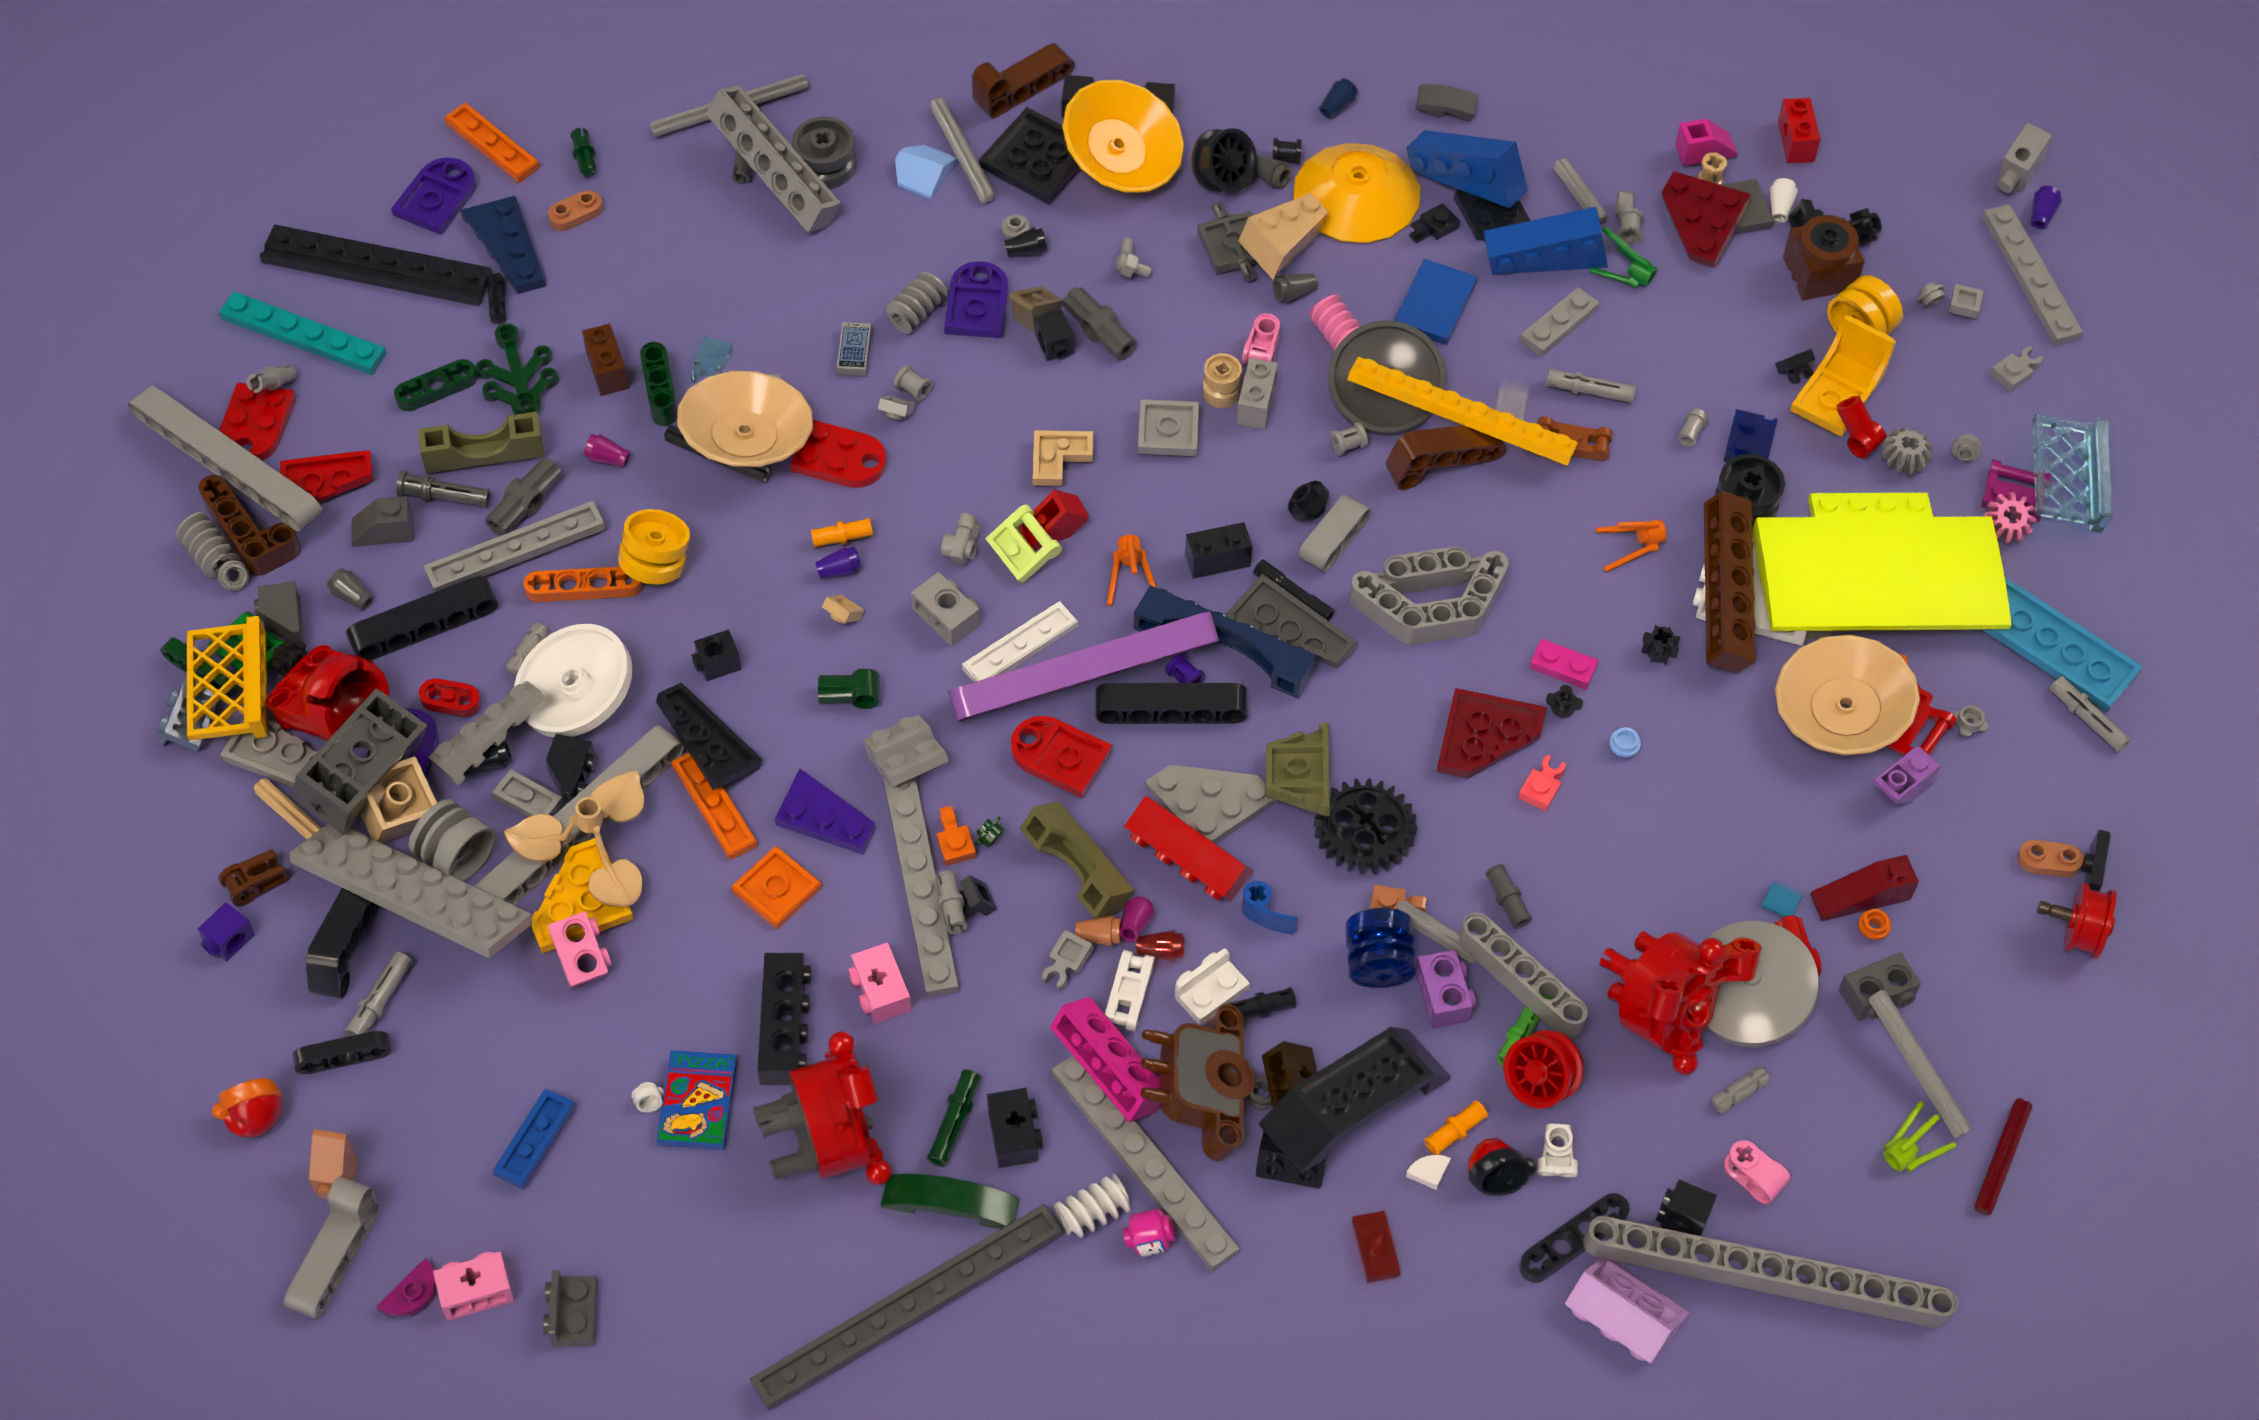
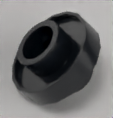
M1311 481L1299 486L1293 492L1288 503V511L1298 521L1320 517L1326 509L1329 498L1328 489L1320 481Z

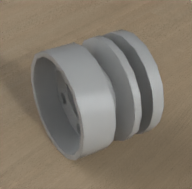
M445 799L431 806L422 815L411 833L408 846L410 852L422 859V862L433 866L447 876H453L465 882L472 878L490 857L495 845L496 835L493 829L479 819L471 817L470 812L461 808L458 803L451 799Z

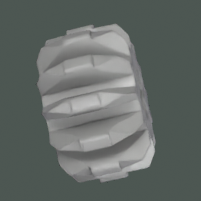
M1906 426L1900 431L1893 429L1882 444L1883 451L1881 455L1882 460L1887 461V469L1895 468L1897 475L1905 472L1909 477L1914 472L1921 474L1932 459L1933 443L1927 441V434H1918L1917 428L1909 431Z

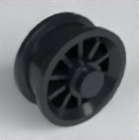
M1239 129L1208 130L1194 144L1191 156L1192 170L1198 183L1209 191H1239L1245 188L1254 177L1257 166L1255 146L1250 137Z

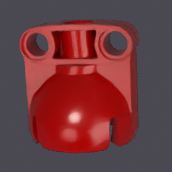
M320 645L307 653L268 695L265 704L277 723L281 725V728H292L328 741L376 688L389 697V685L385 674L371 660L332 650L328 645Z

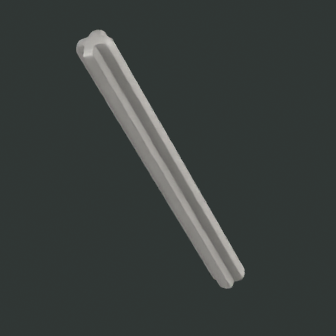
M800 74L745 93L756 105L805 90L808 88V81L804 74ZM711 103L651 122L650 129L653 136L659 137L709 121L710 118L706 113Z

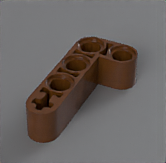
M1056 43L1045 46L1002 72H999L989 62L982 63L972 74L973 100L990 117H999L1063 80L1065 75H1070L1073 71L1075 63Z
M1464 425L1407 432L1397 440L1385 464L1398 489L1407 490L1416 486L1428 469L1492 462L1502 457L1507 447L1504 441Z
M210 475L201 480L199 491L206 510L251 574L255 576L265 575L298 557L301 547L294 529L284 522H280L260 532L221 476Z

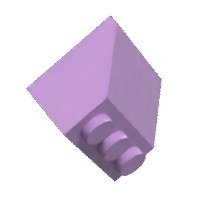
M1599 1258L1583 1272L1565 1302V1305L1572 1309V1313L1582 1321L1591 1322L1600 1328V1332L1606 1338L1620 1342L1629 1348V1352L1635 1358L1641 1361H1648L1651 1364L1661 1355L1690 1314L1689 1311L1615 1261Z

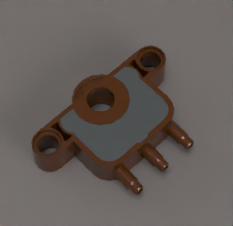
M1230 1004L1221 1005L1206 1021L1204 1026L1185 1023L1180 1025L1173 1034L1148 1029L1142 1032L1143 1039L1149 1040L1151 1043L1160 1044L1162 1048L1160 1060L1144 1058L1141 1062L1142 1068L1160 1074V1089L1144 1087L1141 1090V1097L1160 1103L1161 1109L1169 1119L1177 1123L1202 1128L1203 1151L1206 1156L1214 1161L1225 1160L1242 1143L1244 1137V1099L1253 1090L1255 1083L1253 1070L1244 1059L1243 1015L1239 1009Z

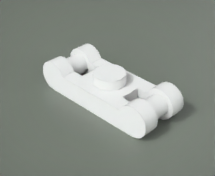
M1123 950L1105 1015L1113 1024L1125 1026L1126 1030L1136 1032L1150 976L1154 968V956L1145 955V957L1133 955L1132 951ZM1130 968H1134L1141 971L1140 973H1135L1129 970ZM1119 1005L1130 1007L1129 1014L1118 1012Z

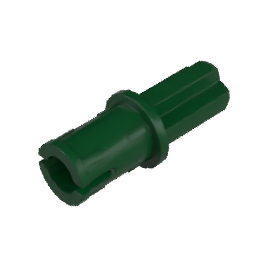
M576 128L571 132V139L574 145L573 157L577 160L579 172L583 174L584 178H589L591 175L596 174L593 158L595 156V149L590 144L588 130L583 128L582 136L581 128Z

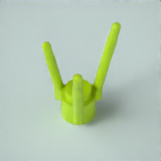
M1923 1101L1918 1102L1894 1137L1884 1145L1883 1156L1885 1160L1898 1172L1906 1169L1911 1173L1919 1165L1943 1155L1957 1146L1955 1142H1951L1917 1158L1916 1154L1919 1153V1149L1915 1143L1940 1119L1938 1114L1933 1115L1910 1138L1904 1137L1902 1139L1924 1107Z

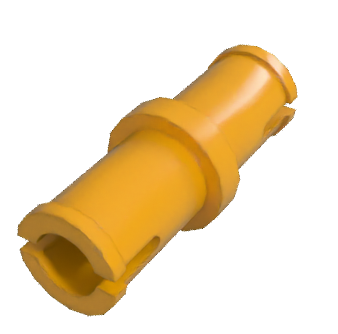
M869 517L843 523V520L837 521V525L811 529L814 548H818L819 546L840 542L841 545H845L849 540L868 536L872 537L873 531Z
M1474 1100L1455 1117L1451 1115L1446 1118L1445 1124L1429 1137H1426L1424 1139L1426 1147L1433 1155H1440L1443 1150L1456 1140L1462 1141L1466 1138L1469 1130L1482 1120L1488 1118L1486 1109L1479 1101Z

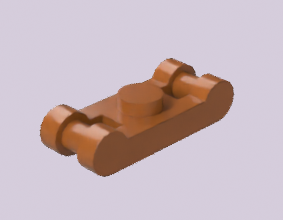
M1546 416L1538 418L1537 424L1542 428L1557 434H1564L1578 442L1573 456L1597 461H1606L1609 458L1610 448L1608 444L1611 443L1613 437L1611 429L1606 427L1593 429L1555 422L1552 418ZM1587 442L1596 443V444H1595V445H1588Z

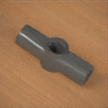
M1074 287L1068 292L1067 296L1063 299V306L1080 322L1087 338L1093 342L1098 340L1117 360H1125L1131 356L1137 347V341L1119 324L1115 312L1107 305L1101 307L1083 288Z
M542 458L522 480L516 478L509 483L504 492V498L484 518L486 525L490 527L493 533L502 536L509 533L526 514L529 516L534 515L541 508L544 495L563 477L562 470L553 460Z

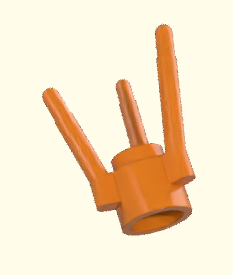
M1661 519L1618 522L1617 526L1597 527L1595 529L1597 533L1636 531L1638 542L1646 545L1604 567L1605 572L1648 552L1658 551V544L1666 541V528Z
M1124 535L1117 541L1118 550L1113 552V567L1107 598L1108 606L1113 604L1121 562L1123 565L1131 567L1132 574H1137V564L1141 562L1149 585L1156 587L1147 561L1146 551L1142 550L1141 540L1136 535Z

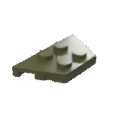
M1328 722L1319 724V730L1304 735L1300 731L1286 739H1278L1266 744V797L1320 815L1330 816Z

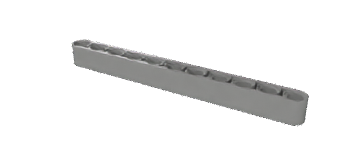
M1606 1216L1595 1218L1590 1223L1583 1239L1586 1251L1595 1257L1931 1328L1944 1326L1958 1307L1957 1297L1951 1290L1945 1287ZM1601 1232L1605 1234L1608 1241L1598 1240L1594 1233ZM1634 1239L1638 1241L1642 1248L1632 1247L1627 1240ZM1661 1247H1670L1676 1255L1665 1254ZM1701 1253L1705 1255L1709 1262L1703 1263L1699 1261L1695 1254ZM1729 1261H1737L1743 1269H1734L1729 1264ZM1768 1267L1772 1269L1776 1277L1768 1276L1762 1268ZM1796 1275H1804L1808 1278L1810 1284L1800 1282ZM1830 1282L1839 1283L1844 1291L1835 1290ZM1864 1289L1873 1290L1877 1298L1869 1297ZM1898 1296L1906 1297L1911 1305L1903 1304ZM1932 1303L1940 1304L1944 1308L1945 1313L1937 1311Z

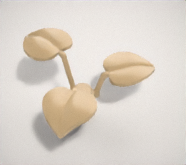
M638 771L616 776L598 786L591 794V797L580 799L575 806L576 815L570 816V822L563 834L562 825L559 820L547 814L530 816L514 827L504 830L505 838L515 852L528 860L545 862L556 858L561 853L560 841H565L575 824H577L578 828L583 832L594 833L604 868L594 871L589 879V891L594 899L605 905L628 907L636 903L641 895L642 877L639 869L627 859L617 860L610 865L600 833L603 819L607 818V816L615 822L622 823L633 820L642 812L644 794Z

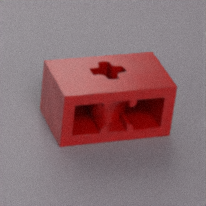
M1811 98L1783 99L1778 117V126L1786 162H1815L1820 136Z

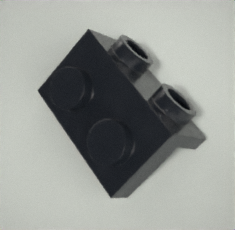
M1263 1131L1255 1175L1259 1178L1321 1188L1326 1159L1301 1174Z

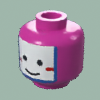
M1159 1209L1132 1214L1128 1221V1228L1123 1229L1127 1248H1134L1136 1254L1141 1257L1166 1252L1169 1250L1171 1242L1175 1241L1172 1219L1169 1214L1164 1215Z

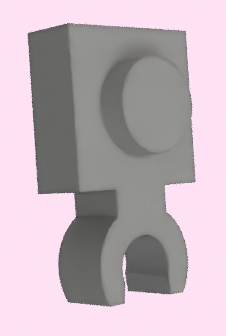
M2028 346L2023 349L2019 358L2011 353L1993 366L1990 375L2012 392L2031 378L2033 370H2037L2041 366L2044 357L2039 356L2037 359L2029 358L2033 348Z
M1064 930L1048 956L1050 961L1054 962V965L1044 970L1042 974L1043 982L1047 984L1052 976L1058 975L1060 980L1057 982L1056 987L1059 991H1063L1068 984L1067 974L1069 971L1077 975L1079 974L1094 949L1093 944Z

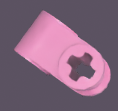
M1265 313L1256 317L1249 339H1247L1244 347L1242 365H1247L1249 358L1274 362L1276 349L1279 344L1280 322L1275 315Z
M1741 1140L1733 1144L1729 1155H1727L1724 1161L1725 1173L1763 1204H1770L1791 1179L1789 1172L1780 1163L1772 1160L1750 1141Z

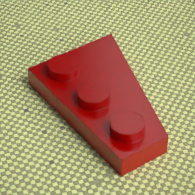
M370 450L282 460L280 461V474L312 495L317 502H321L373 481L372 455Z

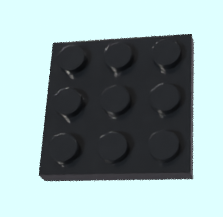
M1029 107L1024 109L979 159V165L982 169L1046 203H1049L1080 169L1067 149L1062 125Z

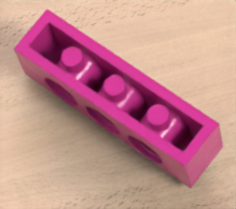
M1091 997L1064 1004L1049 1026L1128 1122L1155 1114L1161 1106L1160 1103L1141 1097V1090L1144 1087L1160 1089V1079L1157 1075L1148 1069L1142 1068L1141 1062L1143 1059Z

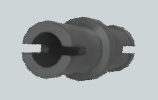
M1503 864L1489 868L1485 874L1497 894L1496 900L1498 904L1504 907L1515 929L1524 927L1532 921V918L1520 899L1521 892L1519 888L1514 887Z

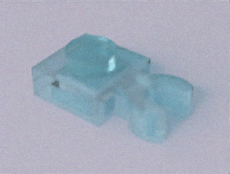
M704 337L694 357L695 367L691 370L692 382L696 383L697 378L700 376H713L714 371L722 373L733 351L732 344Z

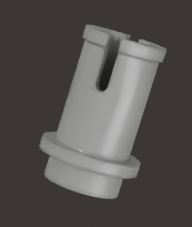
M1695 408L1687 412L1685 416L1686 422L1677 437L1682 445L1693 447L1701 430L1707 426L1708 416L1703 410Z

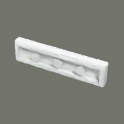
M1059 601L962 663V670L973 682L1009 672L1076 629L1078 621Z

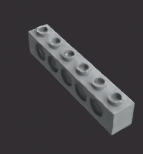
M739 85L719 89L706 113L716 128L722 132L731 145L741 154L749 166L759 175L766 186L772 190L808 233L827 228L839 209L841 202Z

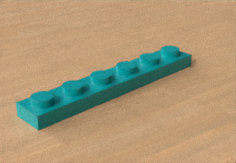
M233 291L219 311L222 320L369 375L374 374L387 355L386 349L383 346Z

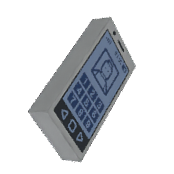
M842 322L837 374L866 376L872 330L871 323Z

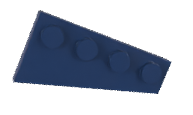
M516 196L460 210L464 221L471 226L473 233L484 244L491 258L495 259L501 272L517 294L546 287Z

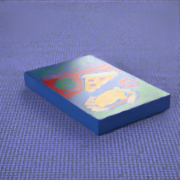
M670 1051L657 1134V1144L659 1146L724 1150L737 1064L736 1055Z

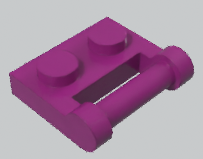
M1992 459L1981 507L1988 509L1987 504L1990 501L1996 502V497L1999 494H2003L2007 498L2011 492H2014L2016 501L2024 496L2027 500L2023 505L2025 507L2029 505L2034 506V510L2028 515L2036 517V521L2040 522L2051 473L2042 472L2038 474L2001 464L2002 461ZM2002 476L2038 485V488L2033 489L1997 480V478Z

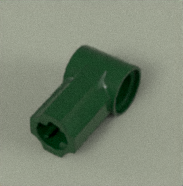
M867 668L858 669L852 675H819V703H852L853 706L860 709H872L879 704L880 675L877 671Z

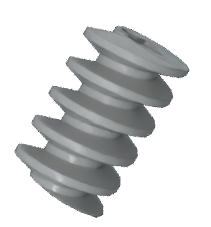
M921 272L907 287L903 288L900 294L895 296L893 301L887 304V317L899 332L910 334L912 327H917L919 320H924L927 317L926 313H931L934 310V306H938L941 303V299H946L948 290L944 283L936 276L928 272Z
M197 512L191 514L179 525L176 531L178 542L183 545L184 550L189 553L191 559L195 561L206 577L218 578V570L223 563L230 560H239L238 554L233 553V547L221 536L220 531L215 528L214 523L208 519L205 513Z

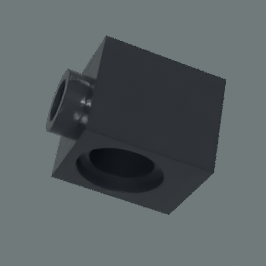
M1063 310L1035 317V336L1046 361L1062 359L1074 354V335Z
M729 629L694 641L696 653L691 654L696 671L703 672L706 682L741 670L739 652Z

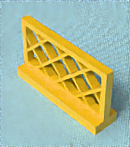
M247 617L246 624L187 631V737L189 741L253 733L255 738L268 737L267 706L265 704L267 698L266 631L260 617ZM243 634V640L234 649L225 643L231 636ZM210 639L213 643L203 653L195 648V640ZM221 647L229 654L218 664L209 657ZM237 658L243 662V667L233 675L225 668ZM206 662L213 669L202 679L195 674V670ZM221 673L229 678V680L218 690L209 683ZM237 684L244 689V692L233 701L225 694ZM206 688L214 695L202 705L195 700V697ZM221 699L230 706L220 716H217L210 709ZM236 710L244 715V723L230 725L226 722ZM203 715H207L214 720L207 728L195 729V723Z

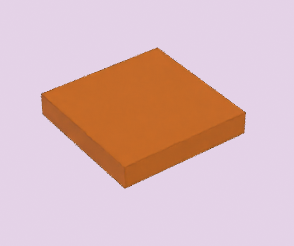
M777 846L773 847L731 886V891L734 895L777 930L822 889V883Z

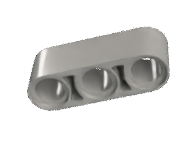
M1346 494L1342 495L1306 538L1300 548L1299 558L1323 572L1328 571L1365 526L1370 517L1371 508Z

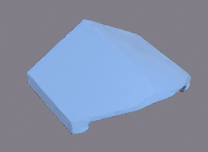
M927 145L904 147L895 158L898 187L931 200L957 164L958 158Z

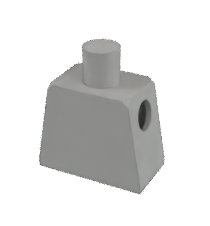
M2027 122L2003 158L1998 177L1999 181L1997 182V187L2001 191L2011 193L2014 188L2019 191L2025 190L2045 163L2052 134Z

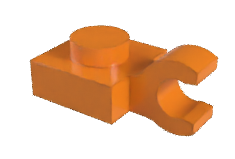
M952 805L939 808L941 814L940 821L944 831L936 833L945 866L976 858V851L967 825L957 827Z

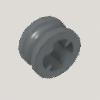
M1265 1076L1255 1078L1254 1088L1248 1095L1249 1103L1258 1110L1272 1108ZM1263 1088L1264 1092H1268V1098L1263 1099L1261 1095H1257L1258 1089Z

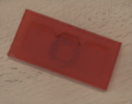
M1385 1210L1352 1216L1351 1223L1367 1283L1400 1277L1401 1271Z

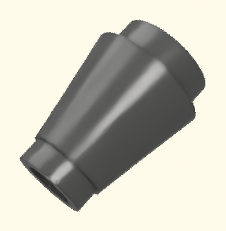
M1257 155L1255 174L1271 187L1282 188L1291 177V168L1287 166L1286 162Z
M1313 273L1281 274L1273 280V293L1278 301L1287 303L1316 290L1317 280Z
M344 568L337 570L327 583V587L331 589L332 595L359 608L361 611L366 610L374 600V597L351 570L346 571Z

